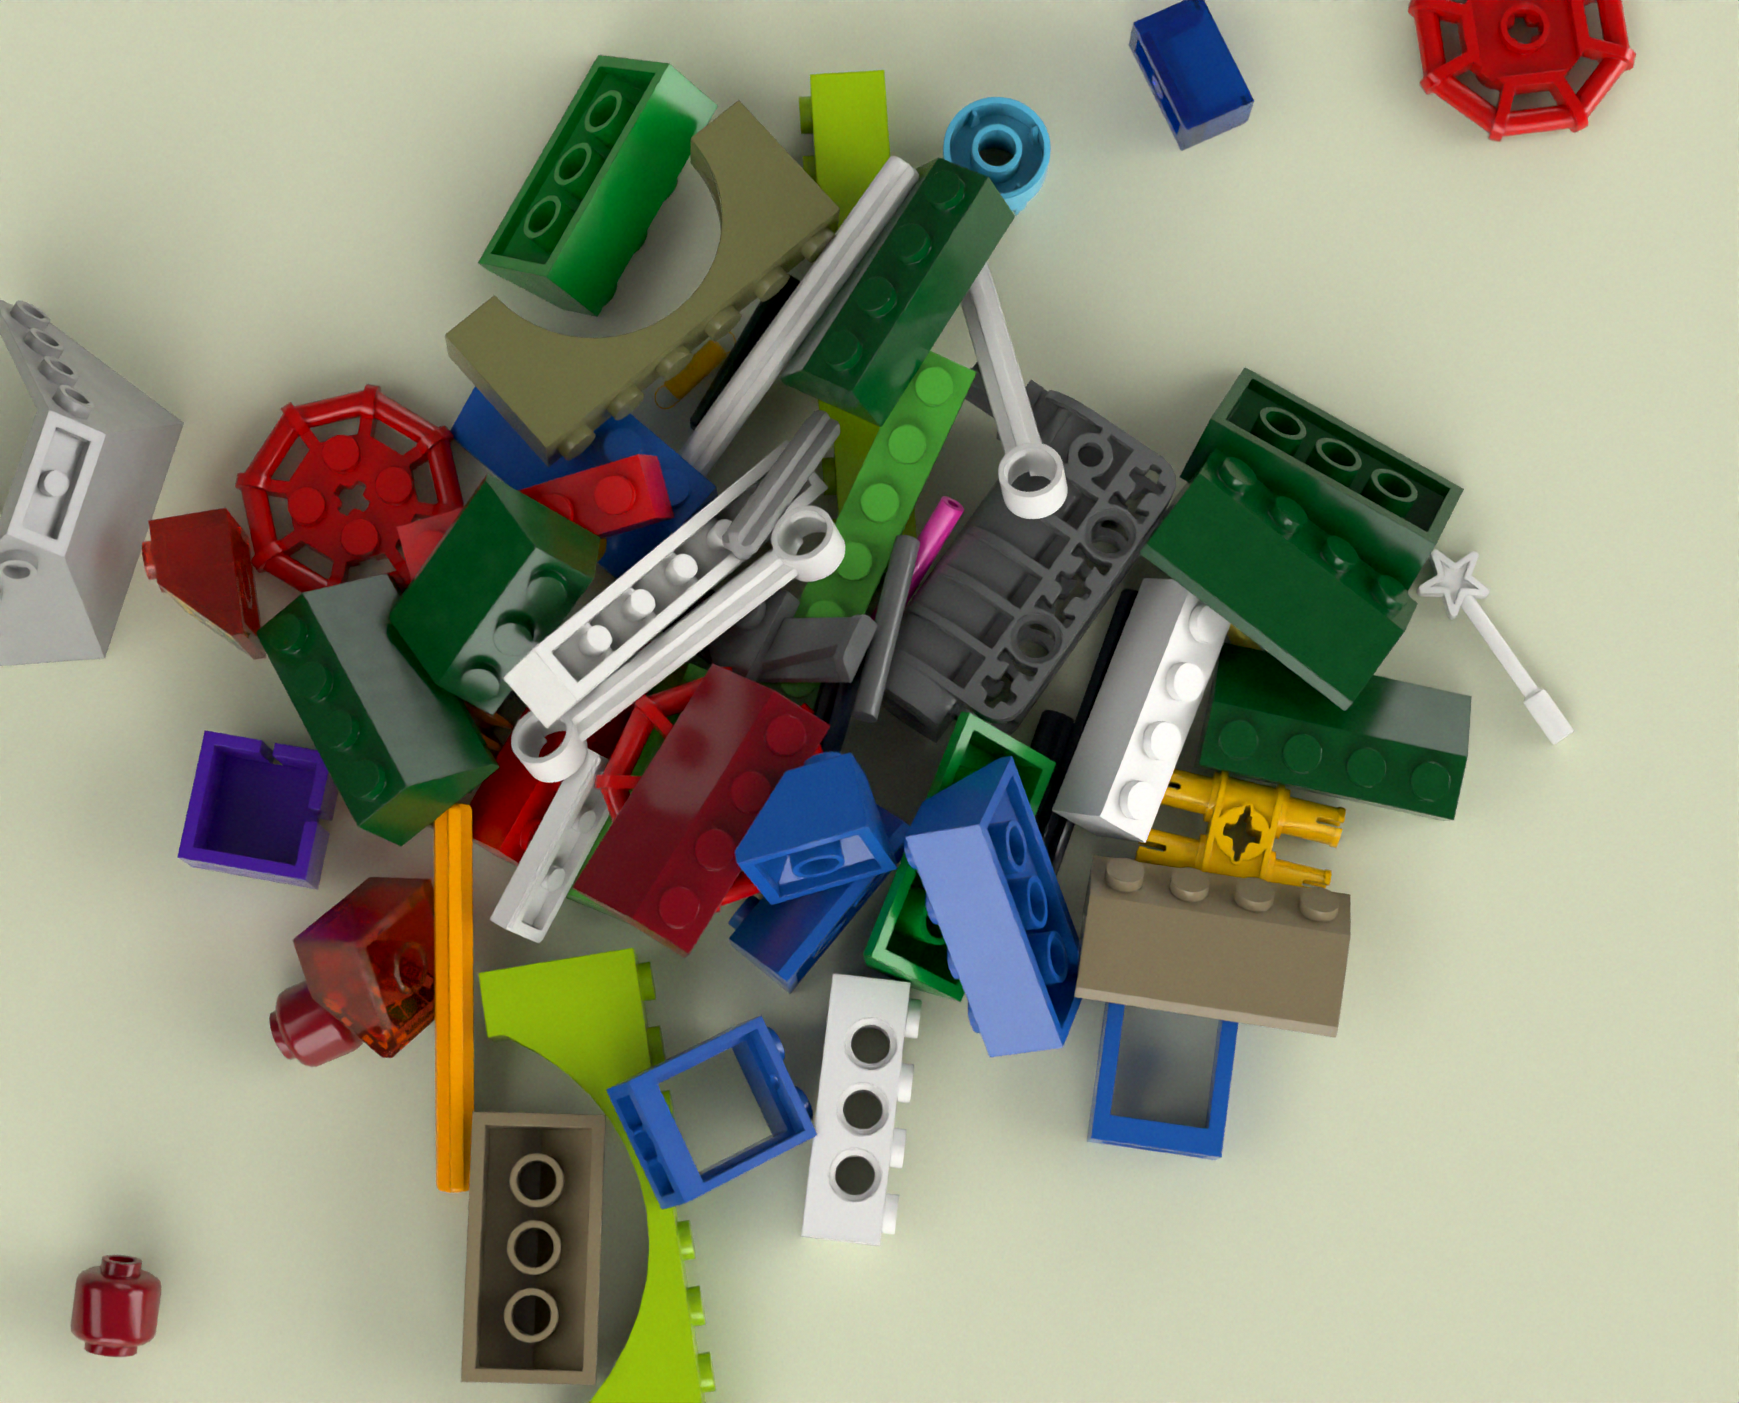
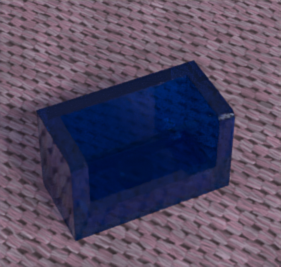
M1183 0L1133 22L1129 47L1181 151L1248 121L1254 99L1204 0Z

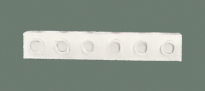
M787 440L532 649L503 678L546 728L556 722L745 561L737 558L732 551L723 546L722 536L789 444ZM814 471L784 514L797 507L809 506L828 489ZM772 531L767 536L765 541L762 543L760 548L771 539Z

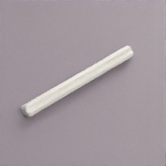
M892 156L887 160L835 233L836 236L824 248L678 452L683 459L704 477L710 472L919 180L917 170L901 158Z

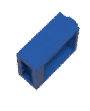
M1105 1002L1087 1142L1209 1160L1221 1158L1238 1022L1218 1021L1205 1128L1111 1115L1125 1005Z
M762 1015L737 1024L606 1089L662 1210L686 1204L817 1136L811 1122L813 1118L811 1104L805 1093L799 1087L794 1086L783 1062L785 1059L783 1044L776 1032L766 1026ZM732 1048L772 1135L698 1172L658 1084Z

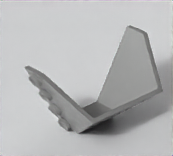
M0 300V335L37 408L0 517V666L105 658L184 423L51 324L50 318L43 311L24 301H17L15 305Z

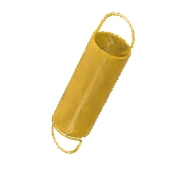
M729 332L731 335H733V337H734V344H735V343H736V338H735V336H734L733 333ZM709 340L693 355L690 363L679 374L665 381L664 385L657 389L654 396L656 405L661 409H670L675 406L689 391L693 390L727 357L730 351L726 353L717 341ZM664 386L678 399L674 405L668 408H663L656 402V394Z

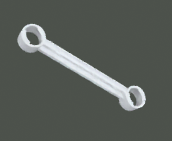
M986 262L960 304L1005 454L998 468L1002 495L1005 505L1015 515L1026 519L1044 518L1056 512L1063 505L1067 497L1068 489L1063 462L1060 455L1053 448L1042 444L991 272ZM1028 471L1030 476H1043L1051 481L1043 489L1033 492L1020 491L1011 486L1017 477Z
M801 506L788 511L777 521L771 534L773 548L627 660L550 727L546 728L532 711L524 715L513 730L511 745L513 752L531 775L542 782L549 783L562 781L573 775L585 760L587 754L586 739L793 578L804 582L821 580L833 573L844 558L845 542L830 515L825 510L816 506ZM815 532L826 533L823 542L815 550L804 555H796L799 547L804 543L801 538ZM566 731L564 741L553 753L539 758V752L547 742L544 737L553 732Z

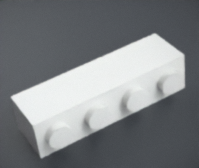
M1143 579L1052 811L1096 836L1146 843L1231 624L1174 579Z

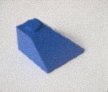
M837 752L817 754L804 762V766L786 771L735 850L737 864L771 905L897 869L895 857L868 779L851 752L843 755Z

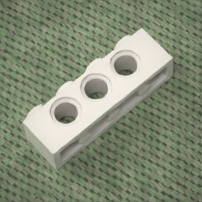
M833 973L814 1125L817 1136L813 1137L801 1232L802 1237L880 1246L881 1233L895 1234L899 1195L886 1193L889 1167L902 1169L907 1129L894 1128L897 1102L910 1103L914 1064L901 1063L904 1037H918L922 1003L920 999L909 998L911 982ZM876 1029L887 1037L890 1049L883 1060L874 1064H868L855 1057L851 1045L854 1037L860 1031ZM858 1093L873 1095L882 1107L880 1120L876 1125L868 1129H857L851 1126L844 1117V1106L847 1100ZM849 1158L864 1159L873 1168L874 1182L871 1188L863 1194H847L839 1188L836 1182L838 1167Z

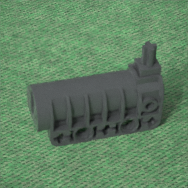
M976 362L973 368H970L977 372L976 377L965 399L994 418L979 365ZM1030 380L1025 388L1042 444L1053 448L1060 455L1063 462L1068 489L1063 505L1056 512L1044 518L1026 519L1012 513L1005 505L998 478L903 612L881 706L935 743L938 742L953 719L958 720L961 711L969 712L980 719L992 723V726L1009 736L1018 729L1141 555L1139 553L1167 510V506L1176 488V476L1173 468L1163 457L1079 401L1054 390H1049L1048 392L1033 380ZM997 430V437H996V439H998L999 441H1001V440H1000V437H999L998 430ZM1149 470L1155 471L1159 475L1157 484L1145 476ZM1028 471L1017 477L1011 486L1020 491L1033 492L1043 489L1051 481L1043 476H1030ZM1141 494H1144V498L1135 511V514L1141 515L1136 520L1127 510L1126 502L1129 498L1136 500ZM1110 520L1116 529L1121 524L1127 533L1128 541L1120 533L1102 527L1104 522ZM1098 541L1113 544L1118 552L1104 553L1099 551L1093 543ZM1085 556L1091 562L1109 568V572L1107 574H1100L1096 567L1091 570L1086 564ZM1077 574L1085 583L1083 587L1085 593L1081 598L1074 597L1062 612L1061 617L1066 619L1062 624L1054 616L1056 611L1054 604L1058 599L1065 600L1069 597L1077 584V580L1071 578ZM1040 624L1044 629L1047 628L1052 633L1054 640L1048 634L1030 628L1031 625ZM1027 642L1037 643L1047 651V655L1041 658H1031L1024 655L1018 646ZM1013 661L1019 667L1035 672L1036 675L1028 676L1019 672L1015 668ZM1005 674L1012 682L1009 692L1011 697L1007 704L1000 702L994 709L990 708L985 704V700L992 702L998 697L1005 686V682L1000 681Z

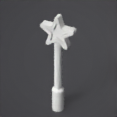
M1433 550L1429 559L1435 577L1420 585L1417 589V595L1423 597H1442L1447 617L1450 620L1456 618L1460 607H1462L1524 695V705L1552 745H1555L1574 732L1547 691L1536 686L1475 600L1485 599L1490 594L1489 588L1472 576L1479 554L1472 551L1454 563L1439 550Z

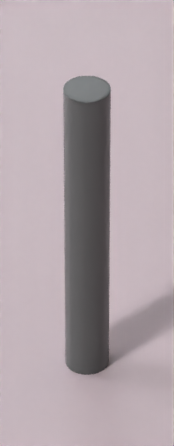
M898 535L895 537L875 617L878 627L867 649L851 714L853 718L859 721L873 723L878 718L920 547V541L912 536Z

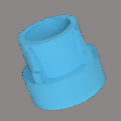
M1005 97L983 98L965 106L950 122L944 137L943 159L988 176L1011 211L1018 215L1027 206V202L1039 192L1046 179L1051 150L1049 134L1040 117L1025 104ZM989 148H997L1011 153L1013 158L1005 165L992 166L982 160L979 152Z

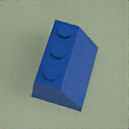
M877 805L896 865H898L905 852L904 837L910 826ZM892 871L771 905L764 896L761 900L754 895L749 896L728 922L735 929L728 938L733 948L791 994Z

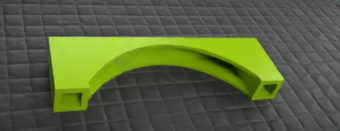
M627 948L478 973L487 1037L493 1042L512 1040L541 1055L564 1071L583 1088L611 1121L628 1150L640 1181L647 1211L649 1236L647 1279L642 1301L626 1346L611 1373L589 1403H706L705 1393L716 1391V1383L710 1351L698 1353L695 1327L706 1325L701 1287L700 1285L688 1287L684 1261L696 1259L690 1220L678 1221L676 1206L661 1209L606 1089L666 1060L660 1025L649 1027L645 1002L656 1000L651 962L639 963L638 954L635 949ZM670 1090L661 1091L675 1120Z

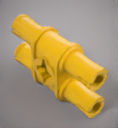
M1174 768L1168 786L1177 789L1167 787L1161 805L1203 814V821L1208 822L1205 835L1200 834L1199 839H1194L1151 828L1146 843L1138 842V844L1162 849L1163 852L1139 846L1134 860L1143 863L1175 868L1190 867L1202 872L1240 878L1255 877L1267 882L1305 888L1311 887L1304 886L1303 884L1326 888V885H1330L1332 870H1322L1277 859L1276 852L1272 851L1274 839H1279L1282 833L1336 848L1342 833V829L1337 827L1340 826V823H1344L1346 808H1337L1291 797V790L1285 789V785L1278 784L1274 788L1228 777V772L1221 771V773L1214 772L1212 778ZM1245 813L1244 822L1247 823L1246 834L1256 837L1255 843H1248L1234 861L1233 839L1224 836L1223 830H1231ZM1317 822L1329 824V825L1336 826V827H1331V826L1319 824V823H1317Z

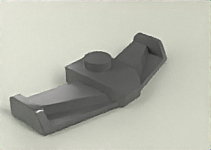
M711 589L695 604H693L688 610H686L682 615H680L675 621H673L669 626H667L663 630V632H665L672 625L678 622L681 618L687 615L690 611H692L703 601L709 598L712 594L715 593V591ZM779 589L696 655L711 665L732 667L733 673L756 683L852 682L878 624L868 615L859 614L852 617L793 618L800 601L788 591Z

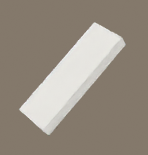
M587 748L585 760L580 768L573 775L563 780L490 917V921L539 944L543 941L609 816L601 790L595 789V776L602 775L609 759Z

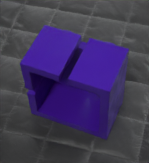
M205 730L177 857L194 868L318 890L330 835L319 824V820H333L339 791L318 750L275 743L272 750L262 740ZM274 757H275L282 765L273 764Z

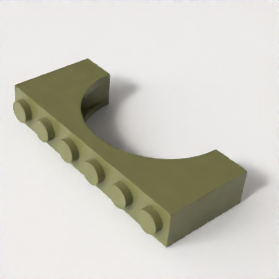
M740 100L691 138L690 163L702 177L714 200L719 216L721 236L716 256L709 272L691 297L678 309L662 320L635 332L611 337L583 338L556 333L534 325L517 315L494 295L445 334L448 355L451 360L548 468L562 456L568 461L581 454L594 440L595 434L593 431L611 416L615 420H620L630 414L645 396L642 392L660 376L667 381L679 374L692 360V350L708 337L713 341H717L727 335L742 317L740 311L757 297L764 302L776 295L790 278L789 271L805 258L809 263L815 262L827 244L836 236L840 208Z

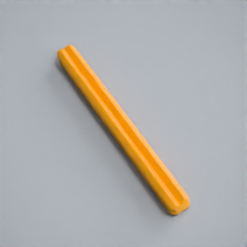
M455 803L433 821L436 1187L439 1191L460 1193L469 1191L472 1113L475 1111L473 813L470 805Z

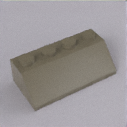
M1093 855L1082 912L1074 997L1336 1038L1351 936L1350 894L1332 892L1320 887L1305 888L1267 882L1255 877L1240 878L1202 872L1190 867L1175 868L1143 863L1125 857L1111 858Z
M473 1111L461 1382L596 1385L606 1115Z

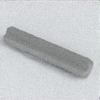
M817 410L799 428L722 536L723 546L732 551L737 558L746 560L758 551L777 521L782 517L839 436L840 424L838 421L831 419L827 412Z

